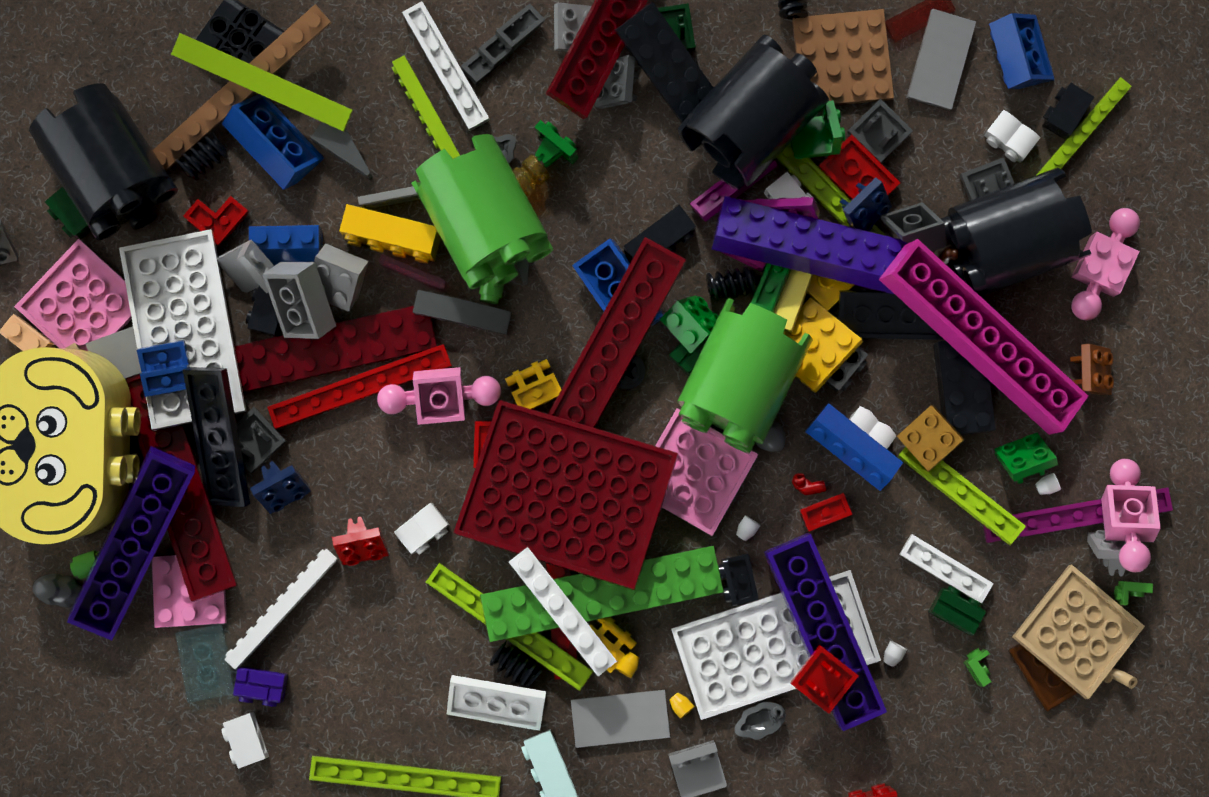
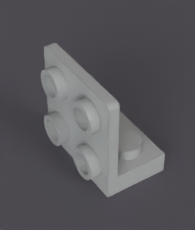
M714 740L668 754L681 797H695L727 786Z

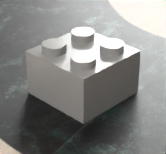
M325 243L315 256L314 262L328 303L350 311L359 298L369 261Z

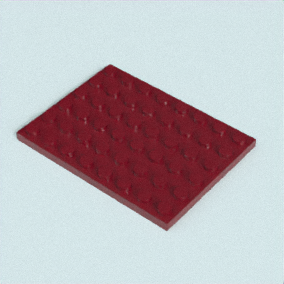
M499 400L453 533L519 554L528 547L538 561L635 590L676 465L678 453Z

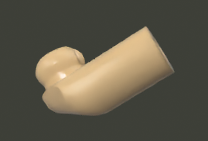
M1112 668L1103 680L1106 683H1110L1114 679L1131 689L1137 685V679L1134 676L1116 668Z

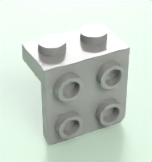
M252 239L219 256L218 264L242 292L248 293L260 285L268 293L262 274L274 267V265Z

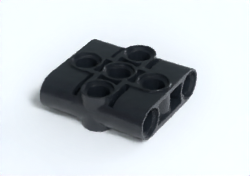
M223 0L196 40L250 63L256 58L254 53L257 50H265L285 31L262 17L258 11L250 9L240 1ZM258 19V23L255 26H248L250 20ZM226 25V29L223 32H216L219 26ZM238 38H245L243 44L235 45V42Z

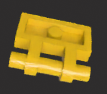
M547 359L539 363L538 361L531 363L532 366L520 372L516 370L512 372L513 375L505 378L508 387L517 383L520 388L511 392L517 405L534 409L558 397L561 387L554 373L547 376L543 373L544 370L550 368ZM535 374L537 375V381L525 385L524 379Z
M610 616L609 618L596 619L602 624L598 630L591 624L589 626L617 661L607 669L608 672L612 673L621 658L625 656L620 650L621 646L625 644L631 650L637 642L630 637L631 634L627 630L624 632L614 623L615 620ZM607 630L618 638L614 644L604 636Z

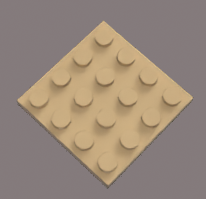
M1071 564L1065 569L1012 637L1083 698L1089 699L1145 626Z

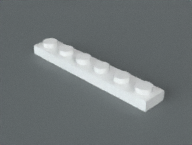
M421 1L403 11V16L469 131L488 122L490 119L424 3Z
M528 547L509 561V564L597 676H600L617 662Z

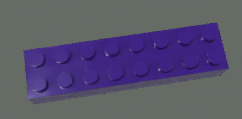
M725 196L719 212L712 250L894 294L879 278L907 243L901 239Z
M150 447L73 604L67 623L111 641L113 640L195 473V465L157 448Z
M806 533L764 551L808 657L821 645L859 675L832 710L838 727L845 731L887 713L811 534Z

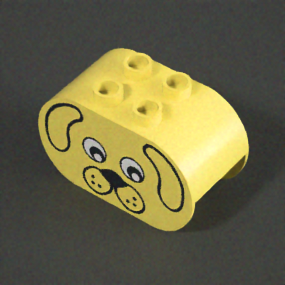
M43 347L17 353L0 365V528L11 536L35 544L59 543L97 532L116 518L129 492V483L134 482L140 469L138 455H130V436H138L141 427V414L138 407H131V395L125 378L117 367L106 358L85 350Z

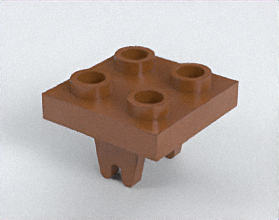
M1081 344L1082 356L1070 357V362L1082 363V379L1072 381L1077 386H1082L1084 392L1112 395L1114 379L1111 375V365L1113 364L1111 349L1093 344Z

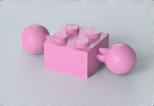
M1121 208L1112 214L1109 221L1110 229L1113 232L1111 237L1099 232L1090 236L1084 251L1090 249L1092 254L1080 259L1071 278L1088 285L1086 291L1078 293L1073 298L1071 304L1073 314L1081 320H1092L1100 314L1102 309V302L1099 297L1100 292L1115 297L1121 293L1140 252L1123 244L1125 238L1133 236L1140 226L1139 216L1132 209Z
M461 367L414 371L413 391H404L402 387L394 384L386 385L379 391L377 403L380 409L387 414L400 413L406 405L416 404L418 425L464 421V400L474 399L475 402L482 406L493 405L500 398L501 387L498 381L490 376L479 377L474 381L473 385L462 386Z
M1120 459L1110 469V478L1115 485H1107L1101 499L1106 541H1126V544L1119 552L1120 564L1130 572H1141L1148 567L1151 561L1149 549L1141 542H1154L1161 529L1156 488L1151 486H1135L1141 477V470L1138 464L1130 459Z

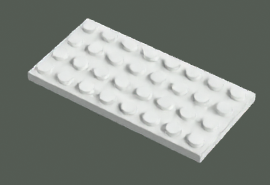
M210 229L120 247L137 349L185 340L190 367L227 368L235 414L247 412L221 271L217 262L218 255L213 231ZM186 390L146 397L152 430L192 423Z
M851 570L830 576L829 578L866 664L869 665L881 661ZM781 593L671 628L701 720L796 689L790 682L809 659Z

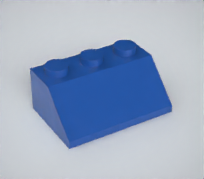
M1011 13L989 24L991 29L990 35L997 50V59L1003 70V80L1008 89H1022L1055 80L1036 15Z
M319 225L249 226V240L252 239L274 266L280 262H314L315 256L323 247V230Z

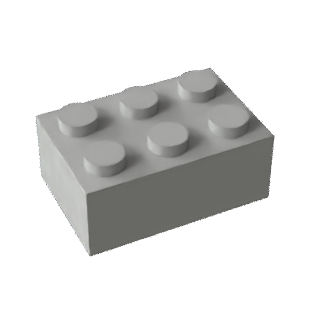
M280 262L262 274L284 338L319 339L336 327L315 262Z

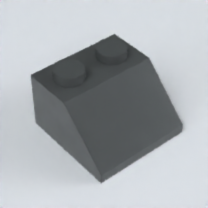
M923 202L881 215V220L907 244L919 239L932 252L946 247L945 223Z

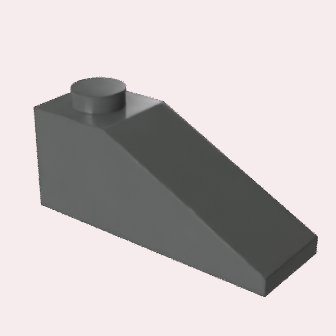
M321 122L310 137L312 141L371 180L373 176L346 129L341 131Z

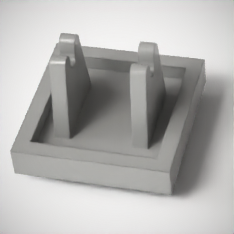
M559 2L554 4L555 51L568 52L592 6Z
M1097 530L1096 533L1088 532L1087 542L1096 557L1103 559L1104 566H1108L1109 574L1113 576L1115 570L1118 569V574L1123 576L1126 569L1120 564L1119 552L1126 544V541H1106L1104 530Z

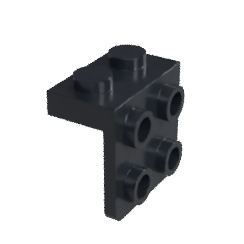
M749 554L721 559V565H718L720 578H725L727 588H723L725 602H730L731 606H737L738 604L759 600Z

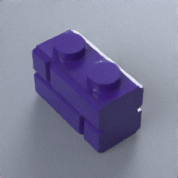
M238 667L233 696H238L240 702L253 703V700L256 699L263 700L262 705L276 707L277 703L284 701L288 674Z

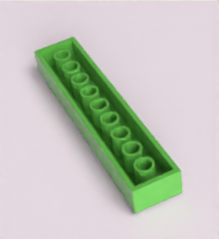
M714 546L645 560L635 590L583 574L553 579L586 622L723 593ZM527 585L480 595L489 642L559 628Z

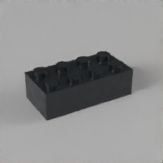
M947 341L936 342L933 345L941 414L960 435L995 431L990 381Z

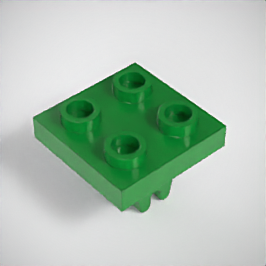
M540 120L536 124L535 130L537 135L543 139L535 153L537 161H542L544 167L548 168L563 156L571 164H574L579 158L577 154L578 149L575 147L576 144L567 136L563 139L558 133L559 130L549 121L545 124Z
M1038 433L1027 435L1016 441L994 448L996 458L1014 482L1017 481L1018 484L1023 483V478L1038 472L1040 476L1045 475L1046 469L1058 465L1057 457Z

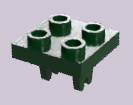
M689 3L658 8L687 51L695 50Z

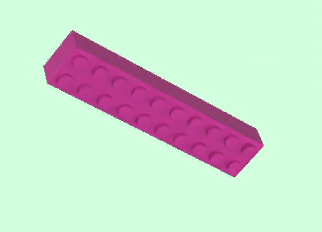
M919 239L906 244L879 278L888 289L1047 434L1064 432L1088 398V395Z

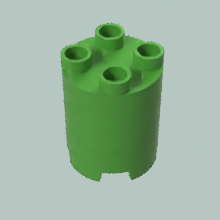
M482 134L472 138L476 149L453 159L443 149L427 159L416 169L421 183L417 181L412 182L417 195L469 289L479 288L490 281L494 287L504 285L518 275L514 266L517 262L526 258L529 263H533L546 257L554 250L543 225L494 136Z
M728 298L677 403L682 406L679 415L683 417L682 422L705 434H707L711 424L724 430L722 435L726 437L724 440L726 444L750 454L755 442L764 443L813 339L809 334L804 333L800 342H795L787 335H784L787 319L752 303L749 304L743 315L734 313L735 307L732 305L734 300Z

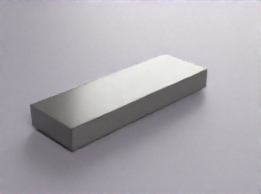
M412 186L358 197V202L361 208L372 209L418 200L420 198Z

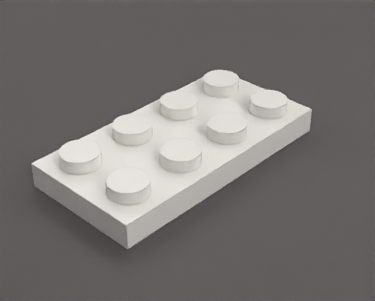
M452 675L447 715L540 731L546 691Z

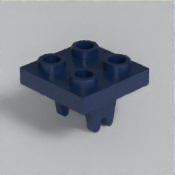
M876 177L867 186L858 183L856 187L859 189V194L850 203L844 199L839 201L846 219L852 228L869 232L873 225L881 218V215L887 214L892 208L882 181Z
M273 461L270 462L271 468L269 470L265 466L261 467L264 481L250 488L253 496L270 514L282 510L286 505L302 499L311 492L309 485L293 465L281 471Z

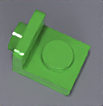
M1118 581V586H1115L1114 598L1118 600L1119 605H1128L1129 591L1130 596L1145 597V593H1153V583Z
M977 648L966 655L968 659L963 663L978 686L984 687L991 683L988 677L990 672L984 663L980 664L978 661L990 653L988 650L983 649L980 651Z

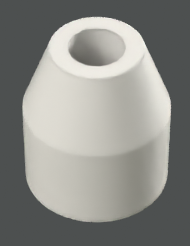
M1054 473L1042 477L1035 484L1040 495L1052 494L1061 490Z
M745 515L738 525L736 535L742 540L747 541L755 535L761 525Z
M890 641L884 652L883 661L894 667L903 659L907 649Z

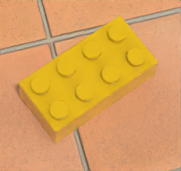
M346 204L339 230L350 245L361 247V244H366L370 246L371 250L382 253L384 249L393 252L392 255L406 258V255L415 257V261L428 264L429 260L435 262L441 239L433 225Z

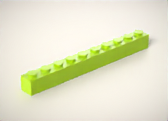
M405 55L392 61L393 67L391 68L395 75H399L400 79L398 81L401 86H405L407 89L405 93L408 99L413 100L412 106L416 112L419 111L420 121L428 127L426 131L429 137L433 136L434 140L432 142L435 148H439L440 151L445 149L453 159L460 156Z
M1120 77L1036 175L1054 168L1061 169L1132 86Z

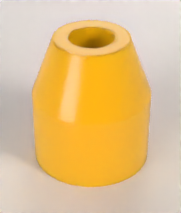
M629 652L621 658L615 669L625 676L632 678L638 668L639 657Z
M676 693L669 700L673 711L680 719L695 707L687 697L680 693Z

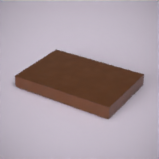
M1020 643L1008 650L1047 712L1078 693Z

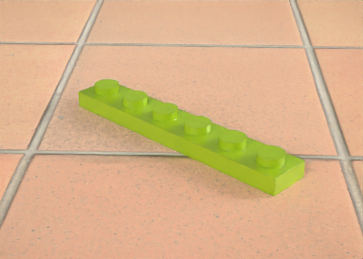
M907 447L898 455L899 459L1008 545H1011L1026 527L943 460L932 470L927 471Z

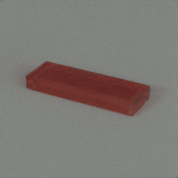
M925 0L886 20V28L894 43L925 28L932 9L949 14L955 12L956 9L951 0Z

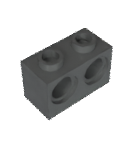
M860 347L853 352L856 356L855 363L845 361L838 368L842 375L841 380L834 381L830 377L825 382L835 392H838L840 389L845 391L853 381L850 378L855 371L859 373L868 363L864 360L868 354Z

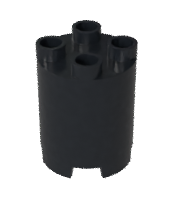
M764 34L688 114L684 122L678 127V133L690 151H694L702 144L707 153L718 162L712 173L726 184L739 190L744 185L749 187L760 177L829 102V98L823 89L811 82V79L817 73V69L808 58L796 53L791 59H788L783 55L780 45L770 36Z
M91 84L74 90L73 94L78 104L62 112L57 117L48 108L42 110L31 123L29 132L96 240H104L114 235L121 228V225L129 222L133 230L145 227L157 217L152 207L168 201L178 192V188L165 171L120 99L114 96L105 84Z
M1054 168L951 207L948 210V216L940 218L945 223L946 246L953 244L954 248L959 250V261L950 264V269L980 296H985L1090 256L1092 254L1090 249L1086 251L1080 250L1079 240L1092 234L1089 217L1081 196L1065 198L1056 181L1066 177L1065 172L1060 168Z

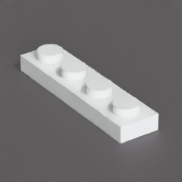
M913 534L910 535L899 554L980 603H983L994 584Z

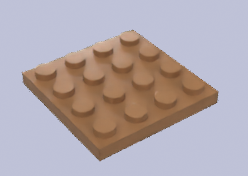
M884 9L793 18L796 53L804 55L816 67L817 73L811 79V82L823 89L829 101L834 100L835 105L876 102L879 99L882 101L894 99Z

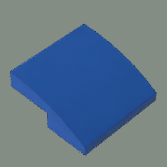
M185 340L137 349L141 368L140 377L145 397L186 390L183 369L190 367Z

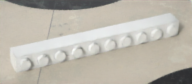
M322 549L318 553V558L315 561L312 560L307 565L308 569L305 572L302 571L297 576L298 580L295 583L292 582L287 587L288 591L285 594L282 593L276 599L278 602L275 605L272 604L266 610L268 613L264 617H259L256 621L257 625L254 628L250 627L246 632L245 638H240L237 641V646L234 650L230 649L226 653L224 660L235 670L250 657L336 563L338 558L328 549H325V551Z

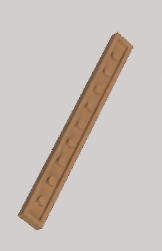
M315 4L249 64L271 74L277 73L332 22ZM231 81L223 86L153 149L154 154L165 171L176 163L175 159L180 160L183 157V153L189 152L191 147L193 148L225 119L233 105L247 100L254 91Z

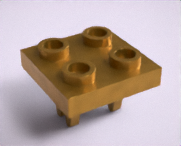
M934 405L929 406L897 435L899 440L927 471L932 470L965 440Z

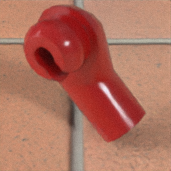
M797 473L793 477L792 484L794 488L804 495L826 491L824 480L812 483L805 478L803 473Z

